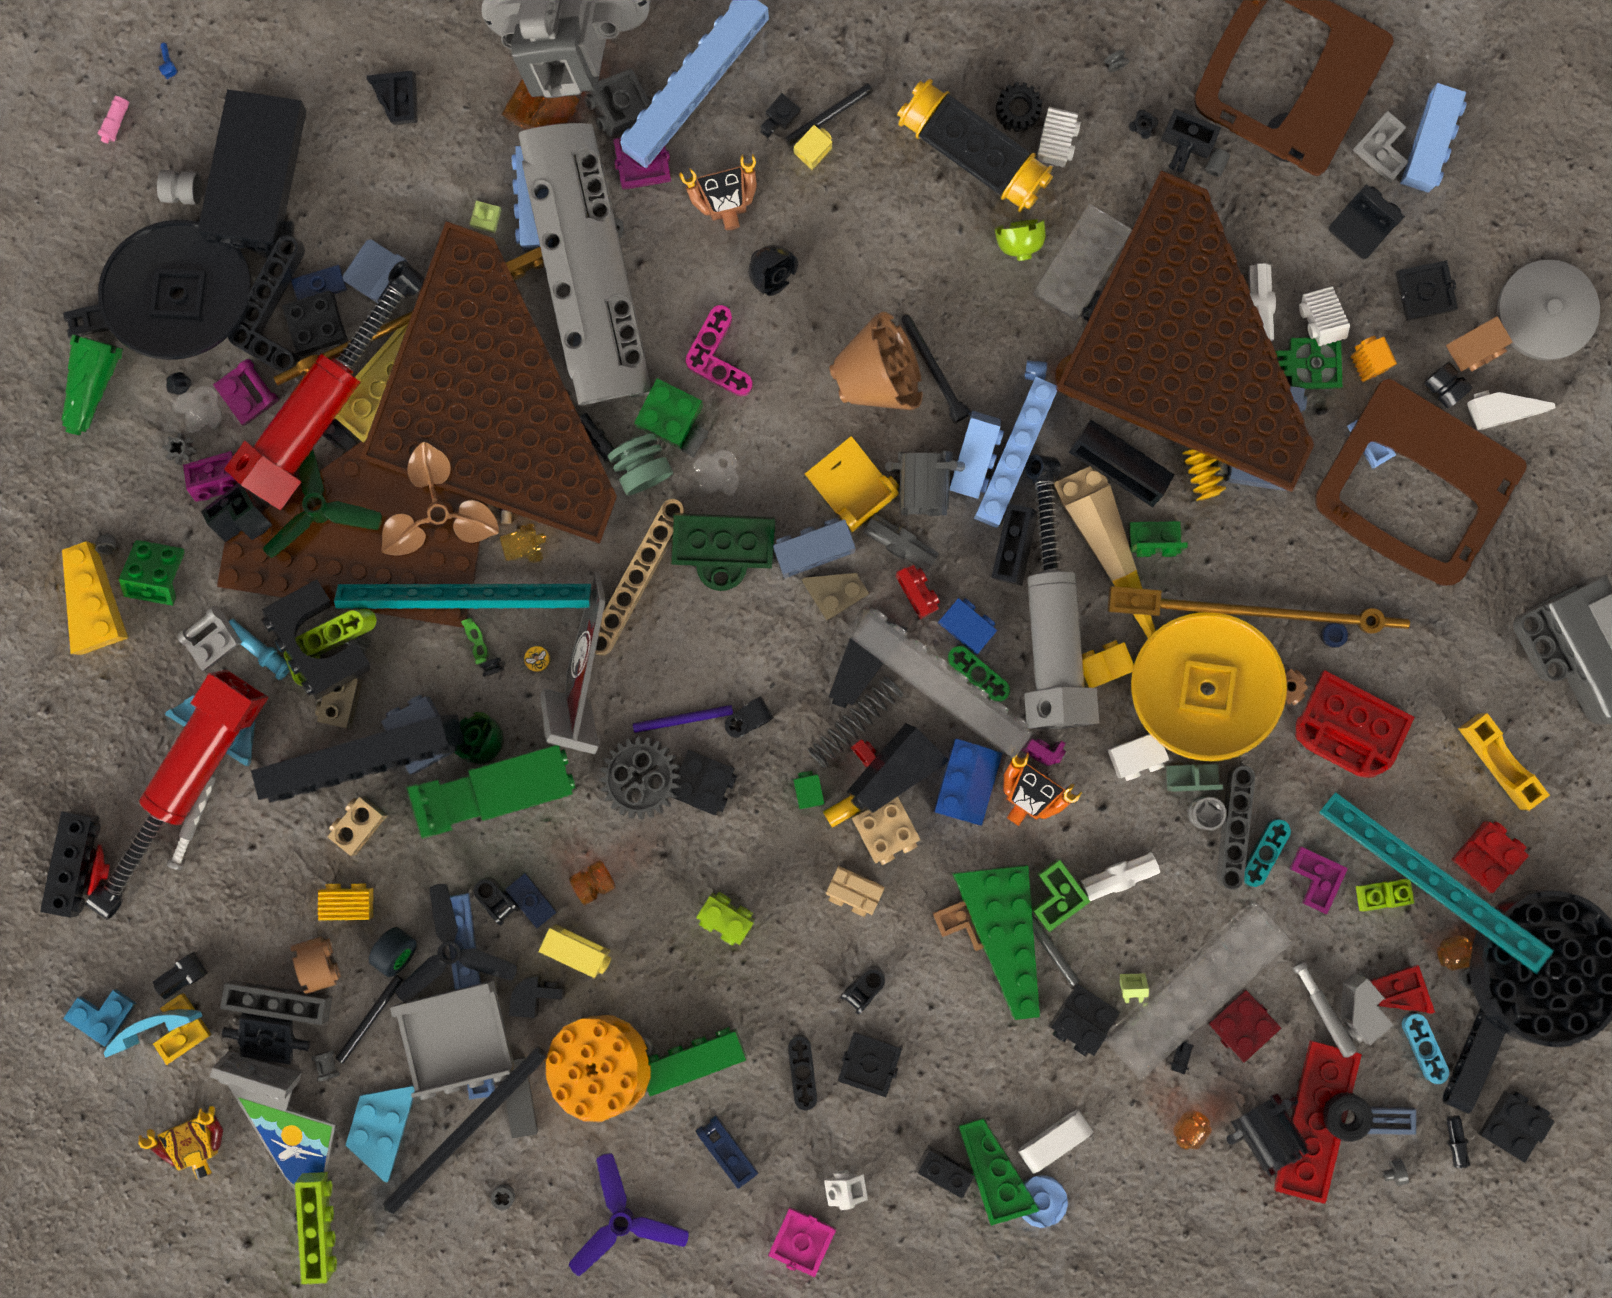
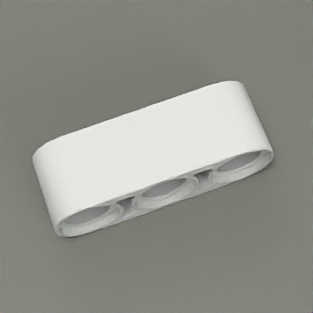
M1075 1110L1019 1148L1018 1153L1030 1171L1036 1173L1092 1135L1093 1130L1081 1112Z

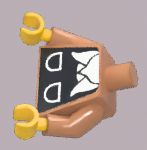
M742 154L740 167L697 178L694 171L689 168L691 172L689 179H684L682 172L679 174L682 182L686 184V190L691 203L704 215H710L712 220L723 219L727 231L740 227L737 215L745 213L746 206L752 203L757 188L756 172L753 168L756 164L754 154H752L753 161L749 164L743 161Z

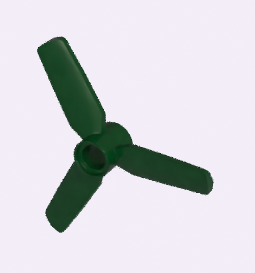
M312 449L298 468L302 492L305 495L302 501V507L305 511L295 515L263 547V551L270 558L275 557L307 530L313 521L323 523L329 519L333 523L378 530L382 524V514L378 511L340 501L327 503L323 497L324 486L316 456ZM321 505L318 510L313 511L315 506Z

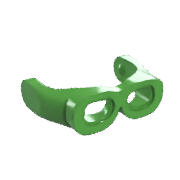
M472 618L461 621L465 627L468 639L474 643L473 655L476 659V665L486 662L489 653L483 641L480 627ZM472 630H477L479 636L478 639H474L472 637ZM480 645L484 649V654L479 655L477 652V648Z

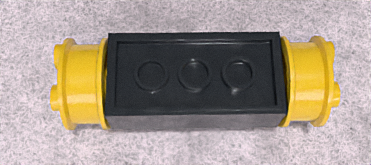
M928 79L925 83L920 81L912 92L914 97L910 103H905L899 110L897 115L901 118L898 125L900 127L905 125L914 131L917 139H923L1002 196V200L1007 198L1019 207L1018 212L1021 213L1025 208L1030 210L1038 199L1035 194L1040 187L1045 189L1052 180L1053 176L1050 172L1053 166L1046 167L1035 159L1036 154L1034 152L1031 154L950 96L949 91L943 93L932 85V79Z

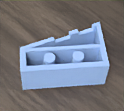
M976 411L971 412L968 428L957 460L965 463V469L961 472L954 471L950 483V491L977 499L980 492H986L989 479L985 478L988 468L993 469L996 455L992 454L995 444L1000 445L1004 433L1003 430H1000L1001 419Z

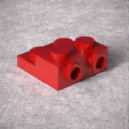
M912 565L896 573L895 577L920 620L939 609L937 604L940 601L933 589L931 591L927 589L924 582L928 580L921 568L916 569Z
M1484 821L1452 858L1457 865L1489 893H1494L1508 875H1513L1529 857L1525 852L1527 847L1518 839L1514 838L1511 840L1505 835L1507 829L1496 821L1493 824Z

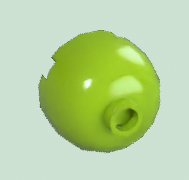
M1038 219L1012 222L1008 229H1004V225L995 227L999 248L1008 256H1017V261L1031 259L1032 253L1039 251L1045 241L1044 219L1039 222Z

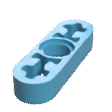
M1415 1012L1406 1014L1402 1020V1028L1424 1077L1434 1084L1444 1083L1449 1077V1069L1427 1019ZM1413 1018L1421 1022L1417 1025L1418 1030L1423 1035L1426 1033V1036L1419 1037L1417 1031L1409 1027L1413 1024ZM1424 1041H1429L1432 1045V1050L1428 1055H1422L1419 1052V1046ZM1432 1060L1436 1067L1441 1068V1071L1438 1072V1078L1430 1074L1434 1071L1431 1063H1424V1061Z

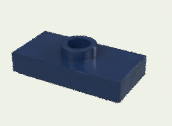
M339 265L291 279L297 300L329 290L333 294L347 290Z
M526 873L505 889L536 929L557 913Z

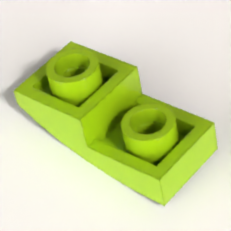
M1407 878L1355 886L1359 911L1365 912L1414 904L1411 881Z

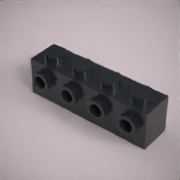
M73 811L61 812L40 912L68 918L79 916V913L82 912L85 904V899L83 898L84 888L88 886L90 881L88 869L95 857L94 841L101 829V824L98 823L100 817Z

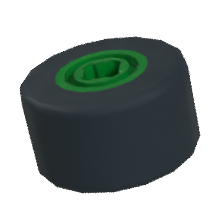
M390 928L374 944L369 955V964L385 976L393 977L401 972L409 963L415 953L417 942L400 928Z

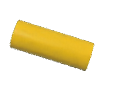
M851 796L823 811L832 828L861 812L851 803L853 799Z

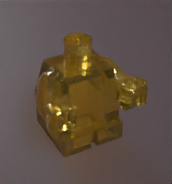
M531 523L522 525L520 532L500 536L506 561H518L526 557L533 563L542 561L543 557L540 556L542 552L540 551L539 544L546 543L545 535L543 533L536 535V529H533L535 526Z

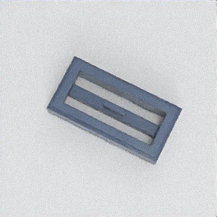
M1370 1107L1372 1113L1410 1114V1118L1373 1117V1123L1410 1124V1128L1371 1127L1368 1134L1416 1135V1108Z

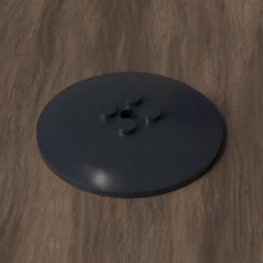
M191 220L162 221L136 231L120 243L112 252L100 276L98 302L106 325L113 335L126 347L138 354L155 359H185L211 350L232 334L247 311V296L252 285L251 275L247 262L239 248L233 247L229 243L220 242L219 245L206 242L198 232L199 222ZM175 291H184V295L181 298H172Z

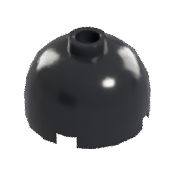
M780 245L765 246L755 251L751 257L748 269L750 281L763 295L765 293L767 296H773L787 287L789 282L785 280L790 274H796L798 259Z

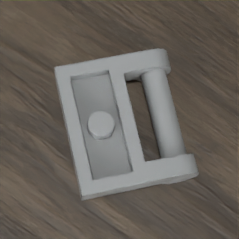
M216 606L208 609L206 615L188 630L184 629L177 635L180 643L187 647L202 671L211 668L242 643L223 612ZM214 622L217 628L200 642H197L195 636Z

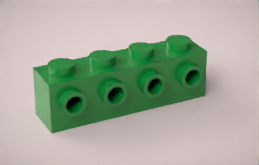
M725 1027L716 1031V1036L706 1039V1036H702L692 1040V1045L682 1048V1045L672 1047L667 1050V1055L661 1057L658 1054L648 1056V1065L651 1067V1078L647 1086L649 1096L651 1097L746 1061L747 1056L737 1029L730 1030V1027Z

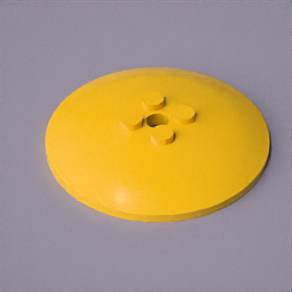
M1200 612L1181 616L1166 623L1147 639L1134 663L1131 693L1133 704L1141 723L1161 745L1187 758L1219 761L1240 756L1252 750L1266 739L1281 717L1286 700L1287 682L1284 666L1278 652L1266 636L1257 628L1227 614ZM1205 683H1209L1214 686L1215 692L1211 695H1205L1201 692L1200 687Z

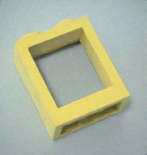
M557 924L549 928L538 951L593 978L599 973L603 974L612 959L608 956L610 949Z

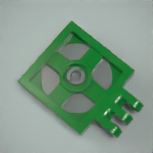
M1290 338L1289 351H1275L1277 358L1283 357V361H1278L1280 367H1283L1285 376L1290 377V386L1305 389H1340L1343 387L1341 341L1337 340L1336 342L1318 346L1315 338Z

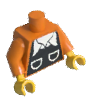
M1019 749L1014 751L1012 761L1004 773L1003 791L1007 795L1006 800L1015 805L1006 817L1011 822L1020 826L1027 814L1036 820L1038 818L1047 819L1062 812L1069 804L1079 799L1082 792H1079L1078 795H1073L1070 792L1074 784H1070L1065 791L1061 786L1027 764L1028 753L1025 758H1019L1017 756Z

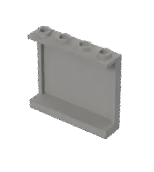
M494 980L411 1000L406 1003H399L390 1007L392 1018H398L415 1092L411 1094V1098L420 1096L421 1100L436 1096L435 1092L442 1090L445 1091V1094L459 1091L460 1086L469 1084V1088L484 1085V1080L493 1078L494 1082L502 1081L515 1070Z

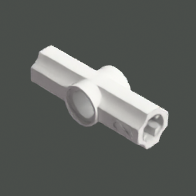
M1250 265L1248 267L1250 296L1254 306L1258 309L1268 338L1273 341V314L1276 309V296L1272 292L1271 265Z
M1150 852L1128 862L1122 861L1105 868L1106 871L1081 880L1086 896L1092 901L1111 892L1117 893L1136 885V882L1160 873L1153 853Z

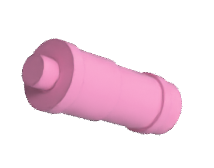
M115 96L114 100H112L108 114L97 133L101 136L100 141L106 144L109 143V140L115 142L122 119L128 110L129 102L118 96Z

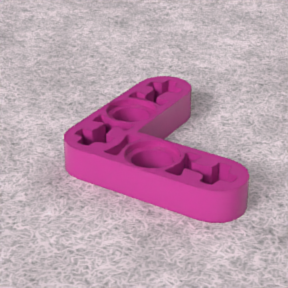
M717 305L710 311L686 356V364L690 371L737 396H746L753 387L751 377L747 373L714 357L732 322V314L729 308ZM725 312L726 322L722 320L718 325V329L722 330L721 333L712 327H708L709 324L713 327L715 326L717 318L714 315L716 313L721 314ZM706 333H713L716 336V342L711 346H707L702 342V337ZM699 345L703 350L710 353L709 355L705 352L701 357L703 365L698 364L696 367H693L691 358L698 357L700 349L696 348ZM722 366L726 369L727 373L723 379H715L713 377L712 371L715 367ZM731 372H734L733 378L737 381H741L742 378L746 379L745 383L748 387L737 390L736 383L730 381V385L725 383L730 379Z

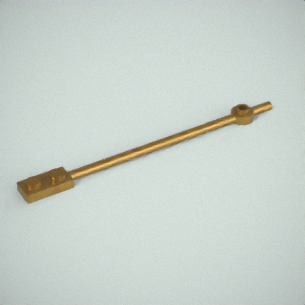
M541 247L506 262L513 280L522 278L526 275L525 272L532 268L537 270L545 267ZM413 311L387 322L385 325H381V330H378L376 332L377 335H374L372 339L376 340L409 324ZM351 340L322 354L330 360L332 357L336 359L340 357V353H343L344 348L348 346V342L350 343ZM319 355L306 357L299 361L295 367L274 376L276 384L279 386L300 375H305L313 363H316L315 361Z
M1109 587L1107 612L1160 616L1161 608L1358 625L1363 632L1369 634L1378 633L1383 627L1409 629L1410 627L1409 619L1384 617V614L1375 608L1365 609L1359 615L1163 599L1161 598V590ZM1369 616L1373 619V623L1370 626L1366 623V619Z

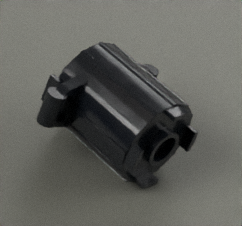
M1276 1093L1270 1096V1100L1257 1106L1242 1117L1231 1121L1236 1132L1227 1136V1142L1233 1145L1244 1138L1263 1171H1266L1269 1177L1288 1164H1294L1302 1159L1304 1155L1310 1153L1307 1149L1308 1145L1286 1112V1110L1298 1105V1099L1294 1096L1282 1101L1279 1094Z

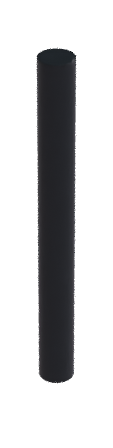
M868 83L786 136L785 139L789 146L799 141L813 125L819 128L872 93L871 86Z
M395 975L336 1056L339 1062L345 1063L394 995L396 989L404 981L400 976Z

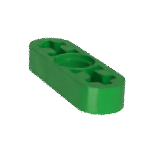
M957 646L950 650L948 653V663L989 699L1000 702L1008 697L1010 693L1008 683L967 648ZM961 651L964 652L963 658L968 663H970L971 659L975 661L968 668L967 673L962 670L966 667L963 663L955 664L953 662L955 660L954 652L958 654ZM982 667L985 670L986 676L984 680L975 681L972 678L971 672L973 668ZM990 675L995 678L991 681L994 685L1002 684L1004 686L1002 688L1003 696H993L994 690L989 685H987L986 689L982 687L989 680Z

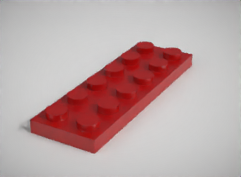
M1310 1040L1296 1095L1298 1105L1293 1107L1291 1120L1308 1145L1307 1149L1310 1153L1304 1155L1302 1159L1294 1164L1290 1163L1278 1170L1274 1185L1276 1192L1326 1204L1341 1140L1331 1134L1326 1128L1323 1121V1110L1327 1101L1334 1095L1344 1092L1353 1093L1362 1056L1361 1053L1356 1052L1350 1057H1343L1338 1047ZM1348 1110L1344 1111L1341 1115V1120L1344 1124Z

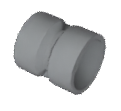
M160 170L157 178V193L160 202L177 203L180 200L182 204H199L202 184L198 172L182 171L179 175L174 170Z
M1201 796L1195 798L1189 804L1187 816L1193 826L1204 830H1214L1224 823L1226 809L1220 800L1214 797Z

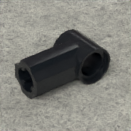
M195 952L174 964L175 967L153 981L155 991L164 1000L208 974Z

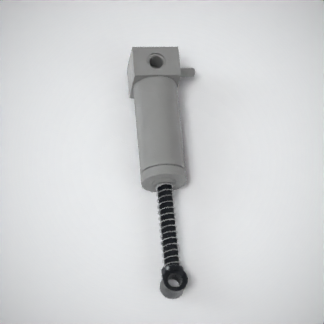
M1036 454L1028 458L1025 464V471L1028 478L1032 479L1033 485H1036L1035 489L1038 490L1036 502L1039 503L1037 509L1039 510L1038 514L1040 513L1038 515L1040 516L1038 522L1041 526L1039 529H1041L1040 536L1042 541L1040 542H1042L1041 553L1043 554L1041 555L1043 556L1042 566L1044 567L1042 568L1044 571L1027 578L1036 691L1024 693L1027 729H1067L1100 724L1097 688H1085L1076 574L1058 570L1060 568H1058L1057 564L1059 563L1057 561V556L1059 555L1056 552L1058 550L1056 543L1058 542H1056L1055 537L1058 535H1055V530L1057 529L1054 527V524L1057 522H1054V517L1056 516L1053 514V511L1056 509H1053V504L1055 503L1052 501V498L1055 496H1052L1054 489H1051V485L1058 478L1061 465L1055 457Z

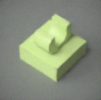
M476 201L470 226L495 233L502 210L501 207Z
M1145 973L1120 974L1119 983L1126 1003H1129V998L1138 997L1139 1003H1142L1144 997H1149V987Z

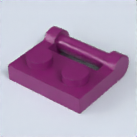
M251 359L242 361L238 367L213 384L243 426L250 423L279 401L277 395L271 393L253 368L255 365ZM245 374L263 397L260 403L257 402L240 377Z

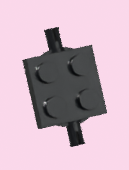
M242 1013L239 1018V1029L224 1027L222 1030V1038L237 1040L240 1046V1057L290 1065L293 1059V1049L308 1052L310 1048V1040L295 1039L293 1020Z

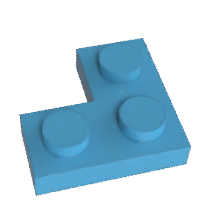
M117 989L112 990L100 1009L80 996L77 997L63 1019L106 1047L110 1044L136 1005V1002Z

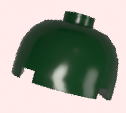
M474 712L472 714L475 716L469 719L465 717L460 721L465 744L457 746L458 751L454 753L469 763L484 764L494 759L501 751L504 743V734L500 724L484 712Z

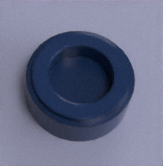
M1341 623L1325 625L1321 631L1322 642L1331 648L1344 645L1348 639L1346 627Z

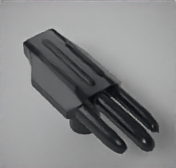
M337 419L333 420L323 434L337 448L348 451L357 445L351 431Z

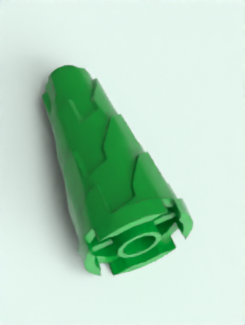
M72 334L69 343L71 347L65 390L66 397L61 420L63 422L62 426L66 427L65 432L81 436V432H86L90 428L97 406L113 375L118 360H121L123 349L86 337L79 338V335Z

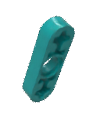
M1274 819L1266 825L1246 862L1245 884L1258 887L1265 882L1291 834L1290 826L1286 821ZM1281 824V830L1284 834L1276 836L1274 842L1279 843L1276 847V845L1265 841L1267 837L1272 839L1275 835V832L1272 830L1273 826L1278 827ZM1266 845L1273 852L1269 860H1263L1259 856L1260 848ZM1254 859L1261 864L1267 865L1265 869L1259 867L1257 874L1260 877L1258 880L1253 879L1249 881L1251 876L1248 875V871H1254L1258 865L1253 863Z

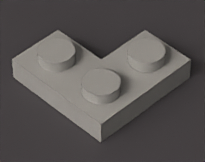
M1387 111L1353 151L1390 183L1409 161L1390 146L1405 130L1406 126Z

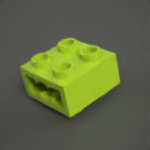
M718 892L717 895L711 893L696 917L700 920L699 925L710 932L713 929L722 934L720 938L732 946L735 942L740 945L755 921L751 917L753 912L741 905L739 908H736L730 904L732 899L721 892Z

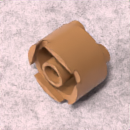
M320 936L291 946V952H297V957L292 959L300 985H307V988L304 990L306 995L337 985V980L341 977L337 962L332 964L330 955L334 951L329 938L324 940Z

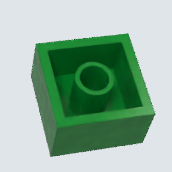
M657 378L634 424L636 428L648 434L655 433L656 438L681 449L704 405L702 400Z

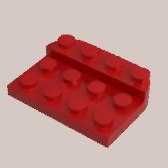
M1324 670L1316 682L1302 715L1297 719L1295 737L1307 750L1357 776L1373 778L1392 767L1415 717Z

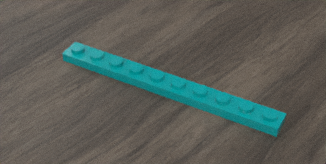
M338 584L334 603L336 609L590 608L592 590L591 584Z
M1336 792L1321 809L1320 815L1535 973L1553 952V950Z

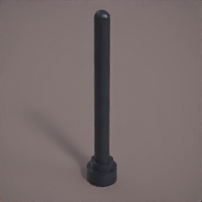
M908 314L903 315L902 323L950 405L949 411L951 413L949 416L953 423L962 421L971 415L966 404L963 405L962 401H958L911 316Z

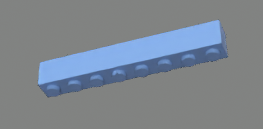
M732 0L729 10L724 16L720 15L713 26L714 28L709 34L703 35L694 53L690 52L685 57L680 70L671 74L666 87L662 91L656 92L652 99V104L647 110L643 109L636 119L637 122L632 128H627L624 131L620 141L624 153L645 168L651 164L768 21V7L758 0Z

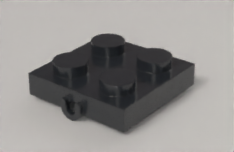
M1447 260L1402 269L1396 272L1399 294L1401 295L1400 301L1403 304L1406 321L1452 312L1458 309L1454 293L1456 282L1451 279Z
M853 1031L848 1050L844 1051L842 1058L844 1062L838 1082L886 1098L892 1078H896L898 1072L896 1066L902 1047Z

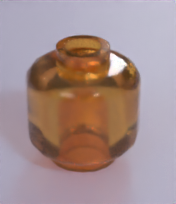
M1465 935L1443 939L1440 947H1437V956L1440 964L1443 967H1447L1450 971L1469 968L1473 941L1470 942Z
M1195 1110L1183 1113L1173 1128V1133L1177 1138L1176 1143L1185 1150H1189V1148L1194 1150L1200 1149L1211 1134L1210 1120Z

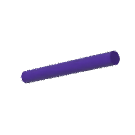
M732 705L637 722L633 723L634 733L729 716L733 714Z

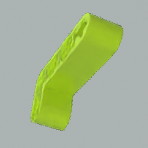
M369 609L348 611L297 636L295 641L303 653L310 657L321 659V654L374 629L377 621L376 616ZM284 652L283 655L290 670V673L293 677V680L295 681V683L302 686L301 682L304 681L303 678L299 673L296 675L293 673L287 662L291 659L289 658L288 654Z

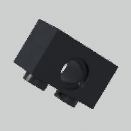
M929 1145L916 1166L919 1175L962 1199L975 1177L973 1170Z

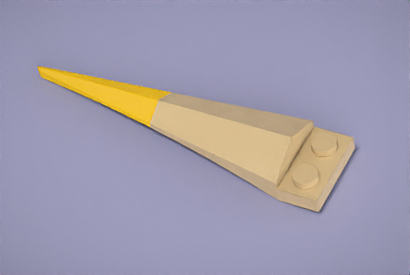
M1088 466L1055 481L1052 485L1062 507L1085 539L1114 586L1142 589L1113 492L1106 477ZM1133 614L1145 635L1149 638L1155 632L1151 615Z

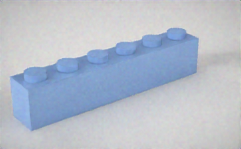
M1035 377L974 519L994 528L1000 525L1056 395L1057 385Z

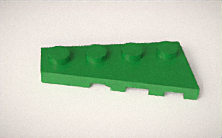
M984 1117L960 1124V1132L990 1225L1039 1212L1040 1208Z

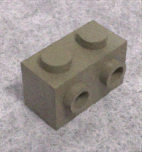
M355 678L322 697V702L319 701L316 706L315 715L318 716L317 722L352 729L363 680Z

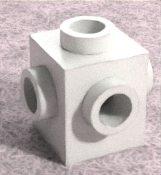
M848 1170L835 1172L834 1177L824 1180L828 1206H839L840 1210H848L854 1208L856 1204L868 1200L864 1174H849Z

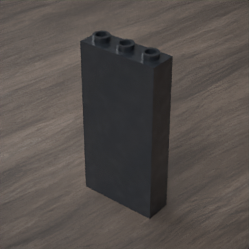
M227 89L198 226V232L206 242L219 245L220 242L229 243L236 248L250 246L261 252H269L273 249L277 240L282 235L307 111L301 100Z

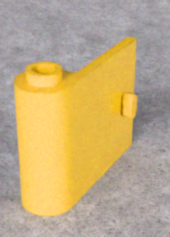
M852 436L805 473V476L841 521H846L851 532H854L899 495L897 489L900 486L892 476L887 478L880 473Z

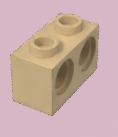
M366 797L353 798L345 808L348 812L342 819L337 818L329 828L331 833L327 837L350 856L357 855L388 816ZM363 807L369 812V818L365 822L361 821L358 816L359 810ZM346 827L350 828L353 832V838L349 842L342 835Z

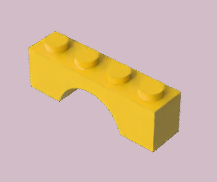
M1479 713L1458 728L1519 810L1530 811L1550 796L1537 777L1525 769L1509 751L1503 740L1502 731L1488 713Z

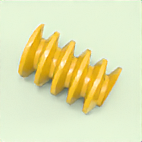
M1193 449L1183 452V455H1191L1185 460V464L1194 465L1188 470V474H1196L1190 481L1192 484H1199L1193 491L1194 493L1202 494L1196 501L1220 495L1226 489V486L1217 485V483L1223 480V476H1215V473L1220 470V467L1212 466L1216 459Z

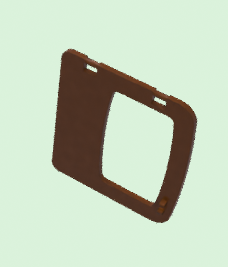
M1243 0L1223 33L1205 69L1194 96L1195 107L1206 119L1228 128L1229 131L1283 160L1290 161L1297 165L1298 168L1314 176H1320L1331 163L1394 42L1393 36L1388 31L1329 0H1283L1326 23L1330 27V32L1320 58L1298 100L1279 128L1272 129L1226 105L1218 98L1223 79L1242 40L1259 12L1268 2V0ZM1222 111L1236 118L1233 124L1220 117ZM1293 148L1304 154L1302 160L1288 154L1290 149Z
M1385 379L1376 387L1318 487L1315 495V504L1323 516L1377 553L1436 584L1449 586L1460 582L1465 577L1472 561L1483 546L1527 467L1522 457L1396 381ZM1370 442L1390 448L1428 469L1477 504V513L1448 562L1444 563L1427 556L1392 537L1361 517L1340 500L1341 490ZM1503 479L1510 483L1504 494L1497 491ZM1465 546L1472 549L1466 561L1459 558Z

